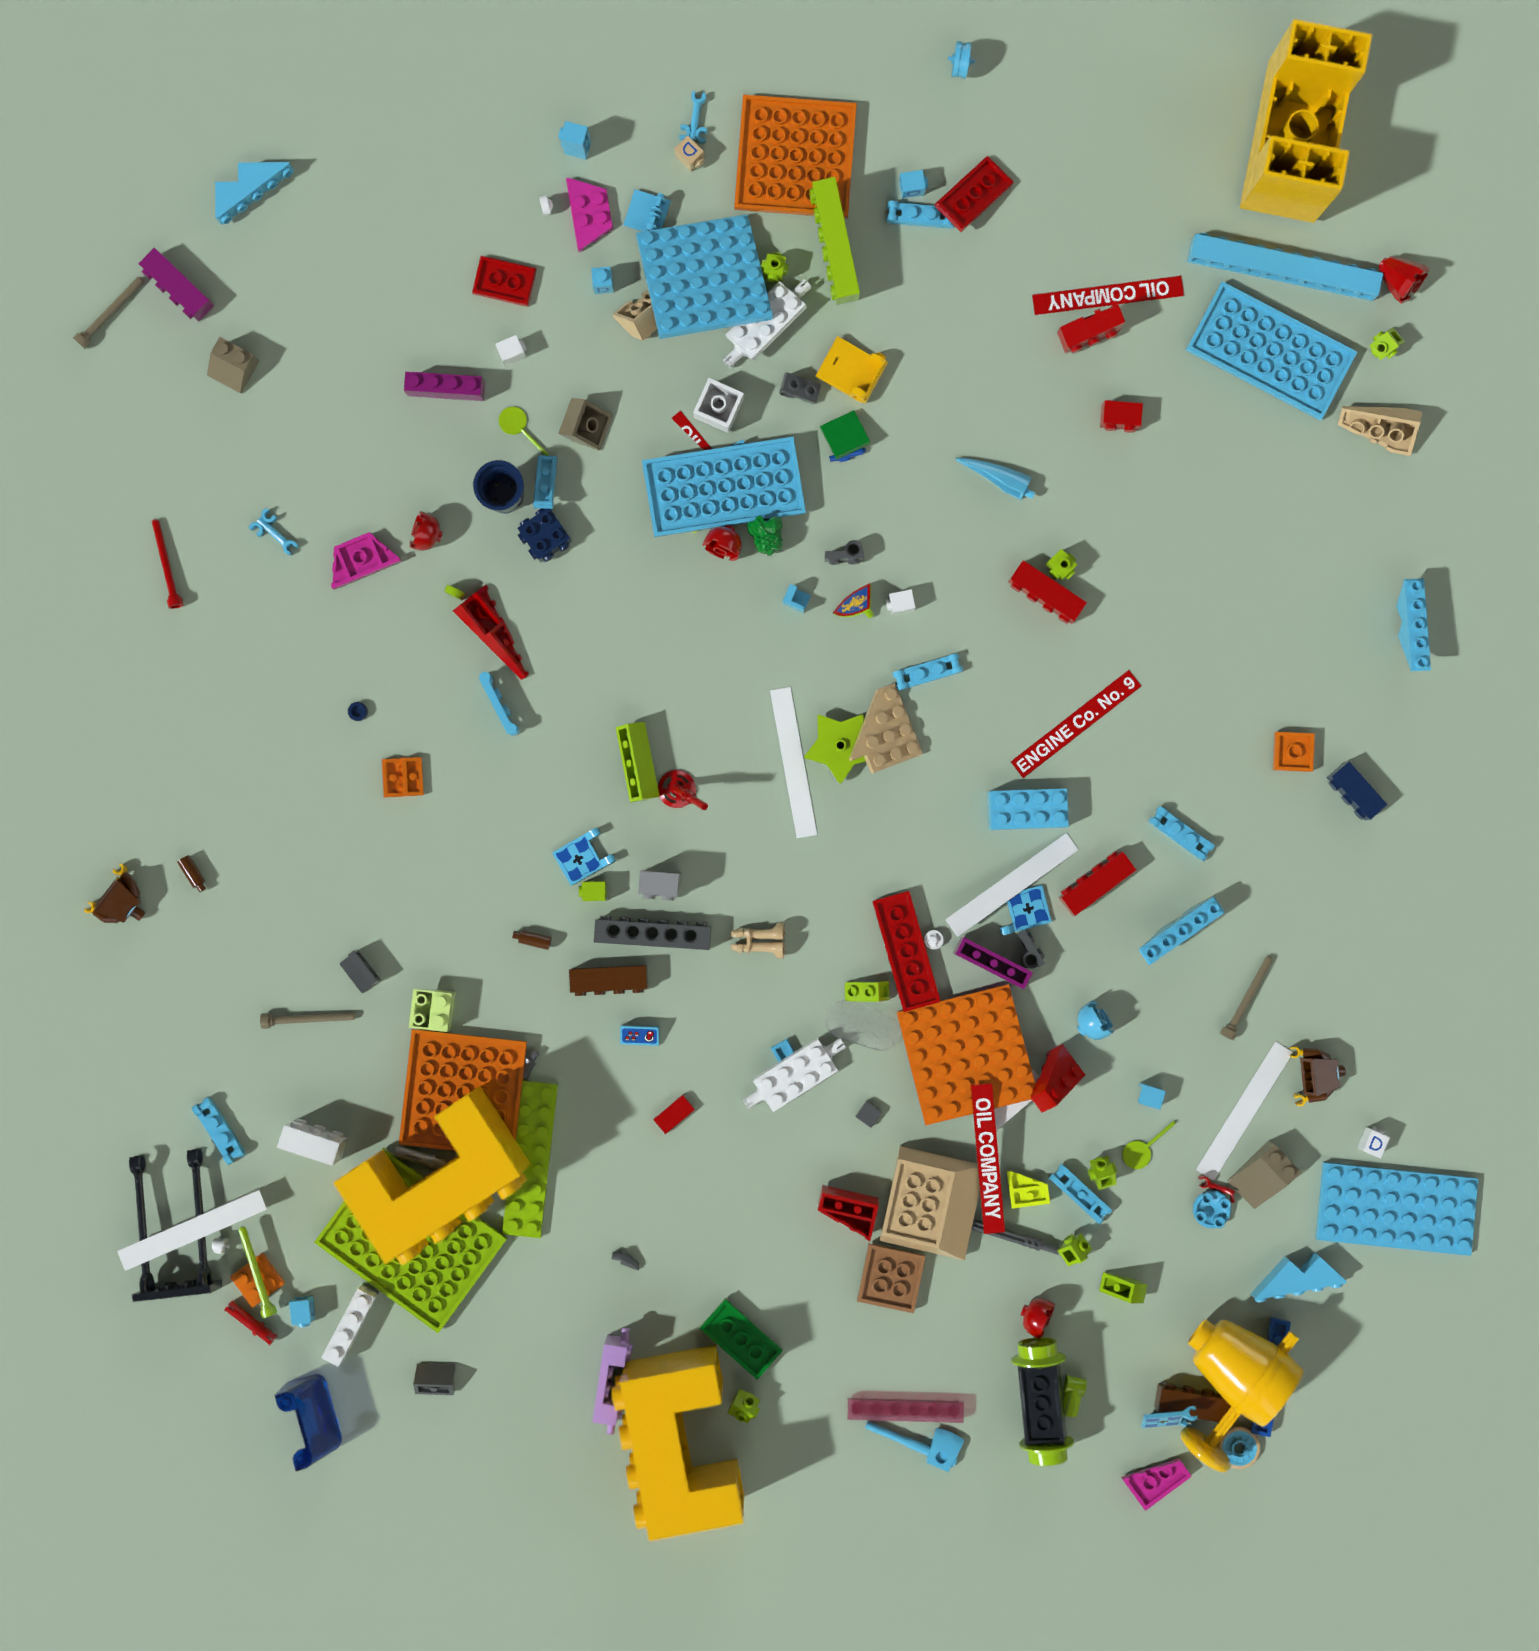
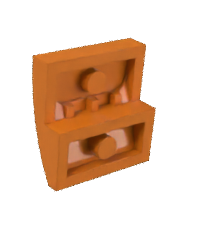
M422 757L381 760L383 798L424 795Z

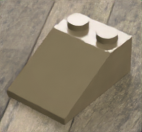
M1268 1141L1227 1181L1255 1209L1288 1186L1301 1171L1275 1144Z

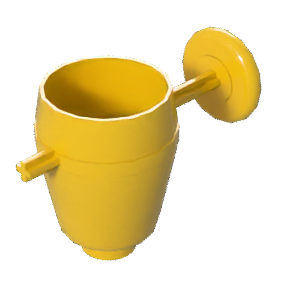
M1204 1319L1190 1337L1187 1344L1196 1350L1193 1356V1363L1231 1406L1208 1436L1191 1427H1185L1180 1432L1185 1446L1208 1467L1223 1473L1231 1468L1229 1457L1220 1448L1218 1443L1241 1414L1264 1427L1276 1416L1294 1392L1304 1372L1288 1355L1299 1340L1294 1333L1289 1331L1281 1343L1276 1346L1274 1343L1228 1320L1223 1319L1213 1325L1207 1319Z

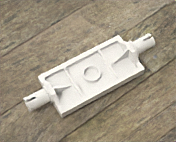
M803 279L793 290H789L779 281L767 293L773 315L772 320L732 327L725 335L734 344V349L722 359L729 368H732L741 357L747 356L754 361L807 308L806 304L800 299L812 288L811 285Z
M839 1037L828 1046H822L819 1039L816 1038L754 1077L752 1080L757 1087V1091L743 1098L747 1108L751 1109V1107L764 1100L774 1112L836 1073L838 1069L831 1059L832 1056L846 1048L842 1039Z

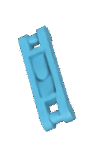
M896 201L887 202V209L889 210L888 215H886L887 223L947 229L954 227L946 217L944 220L939 219L940 215L943 214L935 206L898 203ZM896 211H902L901 216H897Z
M958 653L893 672V677L896 678L898 684L896 685L897 690L901 691L963 672V668L958 661L960 659ZM951 662L952 669L947 670L946 663ZM904 675L909 676V682H905Z
M482 672L479 675V680L505 731L512 736L517 735L519 727L511 722L509 718L511 712L507 705L503 706L500 700L503 697L499 689H494L492 685L493 676L488 672Z
M1159 806L1155 816L1151 817L1148 822L1204 862L1207 858L1206 855L1214 849L1215 845L1178 820L1166 809ZM1163 817L1167 819L1164 824L1160 823ZM1199 843L1203 845L1200 851L1196 849Z
M209 1096L203 1099L201 1104H196L192 1107L193 1113L203 1124L222 1154L226 1164L230 1165L234 1162V1159L237 1157L241 1158L246 1154L241 1143ZM207 1108L211 1112L208 1115H206L204 1112V1110H206ZM233 1146L234 1151L230 1153L228 1147Z
M1061 1163L1058 1167L1059 1170L1055 1174L1052 1173L1049 1179L1100 1225L1104 1221L1103 1218L1113 1210ZM1066 1175L1068 1179L1063 1184L1060 1179ZM1099 1205L1101 1210L1096 1214L1094 1210Z

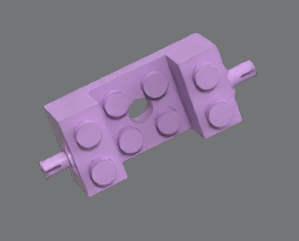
M625 1327L622 1328L621 1337L607 1335L603 1348L592 1423L608 1425L607 1434L615 1433L617 1420H621L623 1410L615 1411L612 1394H609L612 1381L608 1379L612 1377L614 1366L625 1367L626 1361L630 1362L633 1345L629 1344L630 1329Z

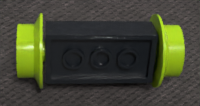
M1033 1337L1023 1339L1017 1343L1018 1354L1011 1358L1012 1364L1018 1366L1024 1439L1019 1442V1446L1021 1449L1028 1451V1460L1033 1465H1059L1068 1460L1067 1449L1074 1445V1439L1067 1436L1060 1370V1363L1066 1360V1355L1057 1351V1341L1053 1338L1042 1337L1038 1339Z

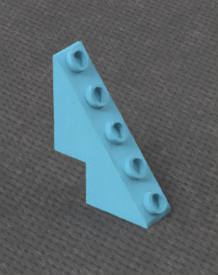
M289 162L238 163V182H215V218L220 224H228L235 215L244 212L248 205L260 200L264 193L277 187L278 183L284 178L290 177L294 171Z
M1424 578L1404 579L1396 605L1402 621L1398 638L1410 670L1431 671Z
M1213 896L1189 908L1177 920L1163 926L1138 950L1148 965H1151L1224 914L1225 911Z
M1313 1253L1300 1269L1284 1256L1250 1295L1255 1298V1302H1264L1267 1298H1284L1286 1294L1291 1293L1293 1295H1302L1305 1291H1322L1324 1287L1329 1286L1331 1288H1340L1347 1281L1316 1253Z

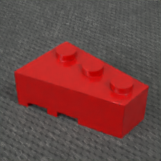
M1118 302L1111 303V308L1103 311L1100 309L1095 310L1093 315L1085 318L1080 317L1061 326L1057 334L1065 354L1068 352L1072 354L1077 353L1086 345L1092 347L1099 344L1100 340L1104 338L1110 340L1118 336L1119 331L1125 324V319Z
M1063 1044L1047 1052V1060L1041 1068L1042 1073L1040 1078L1037 1079L1030 1096L1042 1113L1056 1107L1086 1075Z
M822 1185L818 1200V1211L834 1221L842 1223L851 1231L859 1233L870 1241L879 1207V1198Z

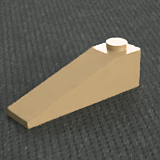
M647 291L641 294L642 298L634 303L632 300L628 301L612 314L614 319L632 337L642 341L649 338L651 333L657 329L649 292Z
M1342 406L1338 425L1356 435H1362L1370 439V442L1374 444L1378 443L1386 447V450L1391 453L1411 456L1421 422L1422 411L1406 408Z

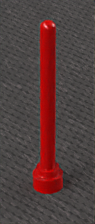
M158 519L152 520V526L169 592L167 605L169 609L180 608L184 606L183 599L176 591L160 522Z

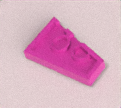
M1178 1458L1122 1476L1121 1478L1146 1511L1192 1476Z

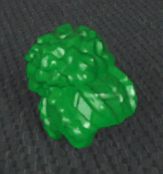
M758 515L754 521L747 523L748 533L754 538L755 548L758 552L771 556L781 550L783 546L782 534L780 532L783 528L781 517L774 516L768 521H764L763 517Z

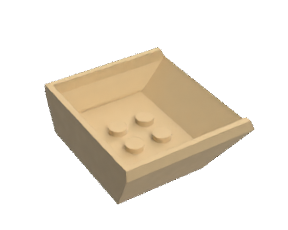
M900 1145L880 1241L965 1261L980 1192L978 1163Z

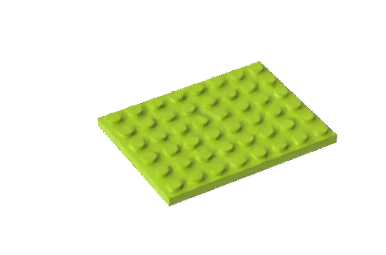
M382 1148L408 1188L424 1178V1176L401 1159L394 1157V1154L386 1148ZM344 1201L314 1243L436 1333H439L507 1240V1237L477 1216L468 1222L465 1215L461 1214L458 1217L462 1223L455 1227L454 1232L441 1241L434 1243L429 1235L426 1237L429 1244L412 1260L401 1265L395 1257L385 1264Z

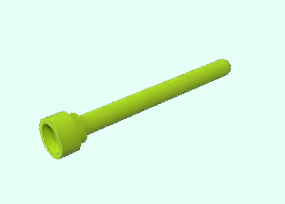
M241 1226L239 1234L262 1303L260 1313L262 1318H266L276 1314L277 1310L275 1305L269 1301L247 1229Z

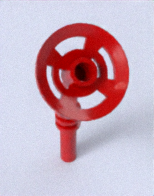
M673 770L667 772L660 779L658 784L659 797L667 806L682 808L688 804H694L702 810L708 808V804L696 796L695 782L688 773L681 770ZM677 776H684L689 781V783H686L681 778H677ZM671 777L672 781L669 782L667 788H663L665 780ZM677 780L681 781L684 785L681 786L679 783H677ZM672 792L676 797L671 796L669 793ZM667 794L670 799L676 800V803L668 801L664 795Z

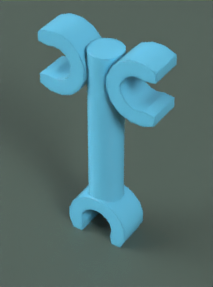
M693 91L691 98L694 106L690 128L685 124L680 126L681 130L686 131L687 134L679 135V140L682 141L688 135L692 140L705 144L706 138H701L699 135L702 133L707 134V129L705 127L698 128L701 105L705 103L706 95L703 93L701 99H696V93Z
M267 508L264 509L261 517L257 522L251 523L249 529L253 531L256 527H259V532L256 534L258 537H262L266 530L283 546L284 552L291 556L292 553L288 550L289 546L293 545L298 549V544L294 541H288L270 525L276 522L277 517L273 515L270 519H267V514L270 511Z

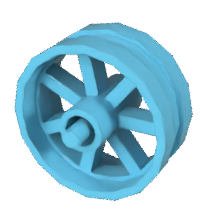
M957 41L955 54H952V57L948 56V60H951V64H953L952 77L966 79L968 66L971 63H975V60L971 59L972 56H970V42L962 43V41Z

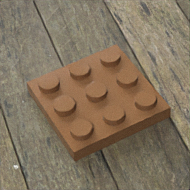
M868 1243L857 1302L914 1313L926 1256L924 1254Z

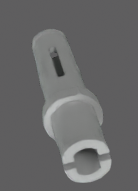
M397 1145L394 1152V1157L425 1165L431 1170L433 1168L438 1169L449 1162V1160L439 1158L435 1154L429 1155Z

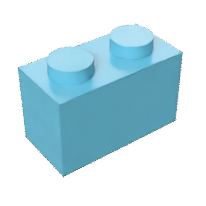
M565 121L564 127L560 128L558 136L561 140L564 154L587 160L591 145L588 127Z

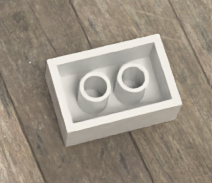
M296 1119V1121L293 1120L284 1125L277 1148L333 1166L342 1159L348 1137H344L342 1132H329L323 1126H311L305 1120Z

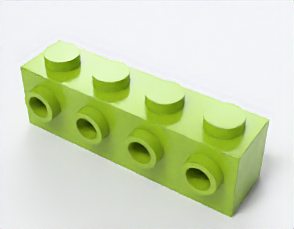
M645 722L628 723L615 727L630 803L659 797Z

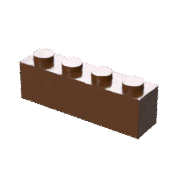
M647 965L569 969L570 993H575V996H585L586 992H594V995H605L606 991H613V994H624L625 990H632L633 993H644V989H648Z
M1169 1382L1157 1385L1154 1407L1161 1413L1181 1412L1190 1406H1195V1411H1189L1191 1416H1198L1197 1419L1219 1422L1231 1407L1220 1394L1214 1393L1210 1389L1203 1388L1202 1391H1199L1187 1385H1183V1388Z

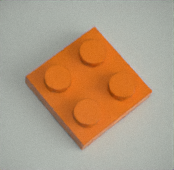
M1274 732L1273 770L1313 772L1315 733Z
M262 1252L256 1257L267 1295L269 1296L284 1285L285 1282ZM248 1263L230 1276V1278L253 1308L261 1300Z

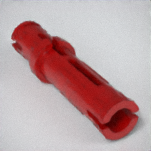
M233 1300L224 1309L225 1312L253 1332L252 1335H257L269 1346L277 1338L278 1335L265 1327V1323H260L234 1303Z

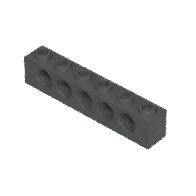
M600 916V919H595L594 943L710 950L711 926H707L706 922H696V925H688V921H677V924H669V920L658 919L657 923H650V919L638 918V922L631 921L630 917H619V920H611L612 916ZM611 925L619 927L620 932L618 935L614 936L610 933ZM631 926H636L639 929V934L636 937H632L629 934ZM650 927H655L658 930L656 938L649 937L648 929ZM673 928L677 931L675 939L667 937L668 929ZM688 930L696 932L697 937L695 940L691 941L686 938Z

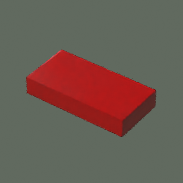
M682 1094L653 1120L664 1134H667L692 1113L695 1108Z

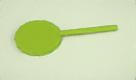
M513 406L502 410L498 422L503 432L510 435L522 432L545 456L549 455L524 430L527 418L523 410Z
M1172 1121L1147 1144L1138 1140L1127 1143L1122 1152L1125 1164L1132 1169H1142L1147 1166L1151 1158L1149 1147L1173 1127L1176 1122Z

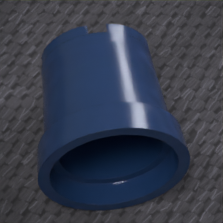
M494 460L484 464L477 471L473 481V490L477 500L483 506L506 514L513 512L522 504L524 499V482L520 471L513 464L503 460Z

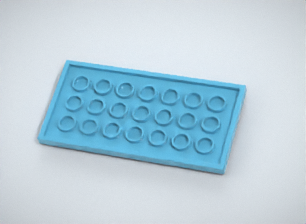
M1223 281L1220 283L1186 348V351L1320 421L1323 419L1357 354V351Z
M794 436L642 460L654 538L712 529L719 526L724 527L726 525L748 523L754 521L758 515H761L764 520H768L774 516L787 517L806 513Z
M1323 1162L1315 1239L1471 1256L1478 1178Z

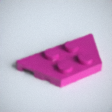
M566 178L578 252H582L587 245L596 242L603 234H607L613 229L607 190Z
M368 532L334 547L333 583H331V587L335 590L402 561Z

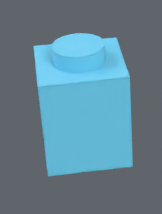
M923 170L900 173L899 184L902 199L923 196L925 194V189L928 188L927 176H924Z
M611 267L591 268L595 294L614 293Z
M313 1296L296 1297L289 1302L291 1325L306 1327L316 1319Z

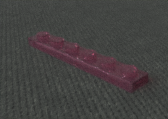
M848 1398L847 1420L964 1423V1402Z

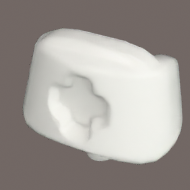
M215 1238L212 1241L214 1253L222 1254L226 1248H230L227 1238Z

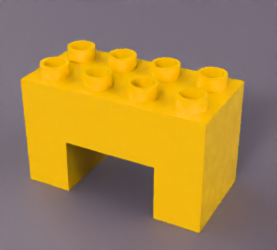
M1297 19L1292 21L1268 60L1239 208L1315 223L1341 192L1349 156L1348 150L1339 149L1350 92L1365 74L1372 34Z
M481 1086L435 1116L438 1124L457 1151L458 1156L409 1188L407 1187L384 1149L333 1182L385 1264L396 1257L400 1264L404 1265L419 1255L422 1249L429 1244L426 1239L427 1236L430 1235L434 1243L441 1241L454 1232L455 1227L462 1223L458 1216L464 1214L468 1222L485 1212L489 1208L488 1206L495 1201L491 1196L497 1191L503 1200L522 1187L521 1184L527 1181L523 1172L531 1163Z
M716 1344L631 1360L630 1362L626 1361L622 1375L615 1376V1386H612L615 1411L625 1409V1414H622L623 1425L619 1426L620 1443L622 1450L632 1449V1452L629 1453L630 1464L626 1465L627 1481L630 1490L639 1488V1491L636 1492L637 1504L633 1505L635 1524L637 1529H647L649 1541L744 1523L745 1495L738 1459L692 1467L682 1415L683 1411L720 1405L722 1403L723 1377Z

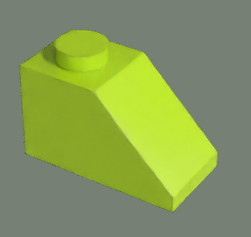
M1103 1272L1099 1291L1131 1304L1144 1303L1148 1284L1132 1278Z

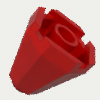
M1390 256L1388 259L1385 257L1378 266L1380 268L1379 272L1383 273L1382 280L1395 300L1401 304L1411 298L1409 296L1410 293L1413 292L1415 294L1428 276L1426 272L1430 270L1424 264L1395 256Z

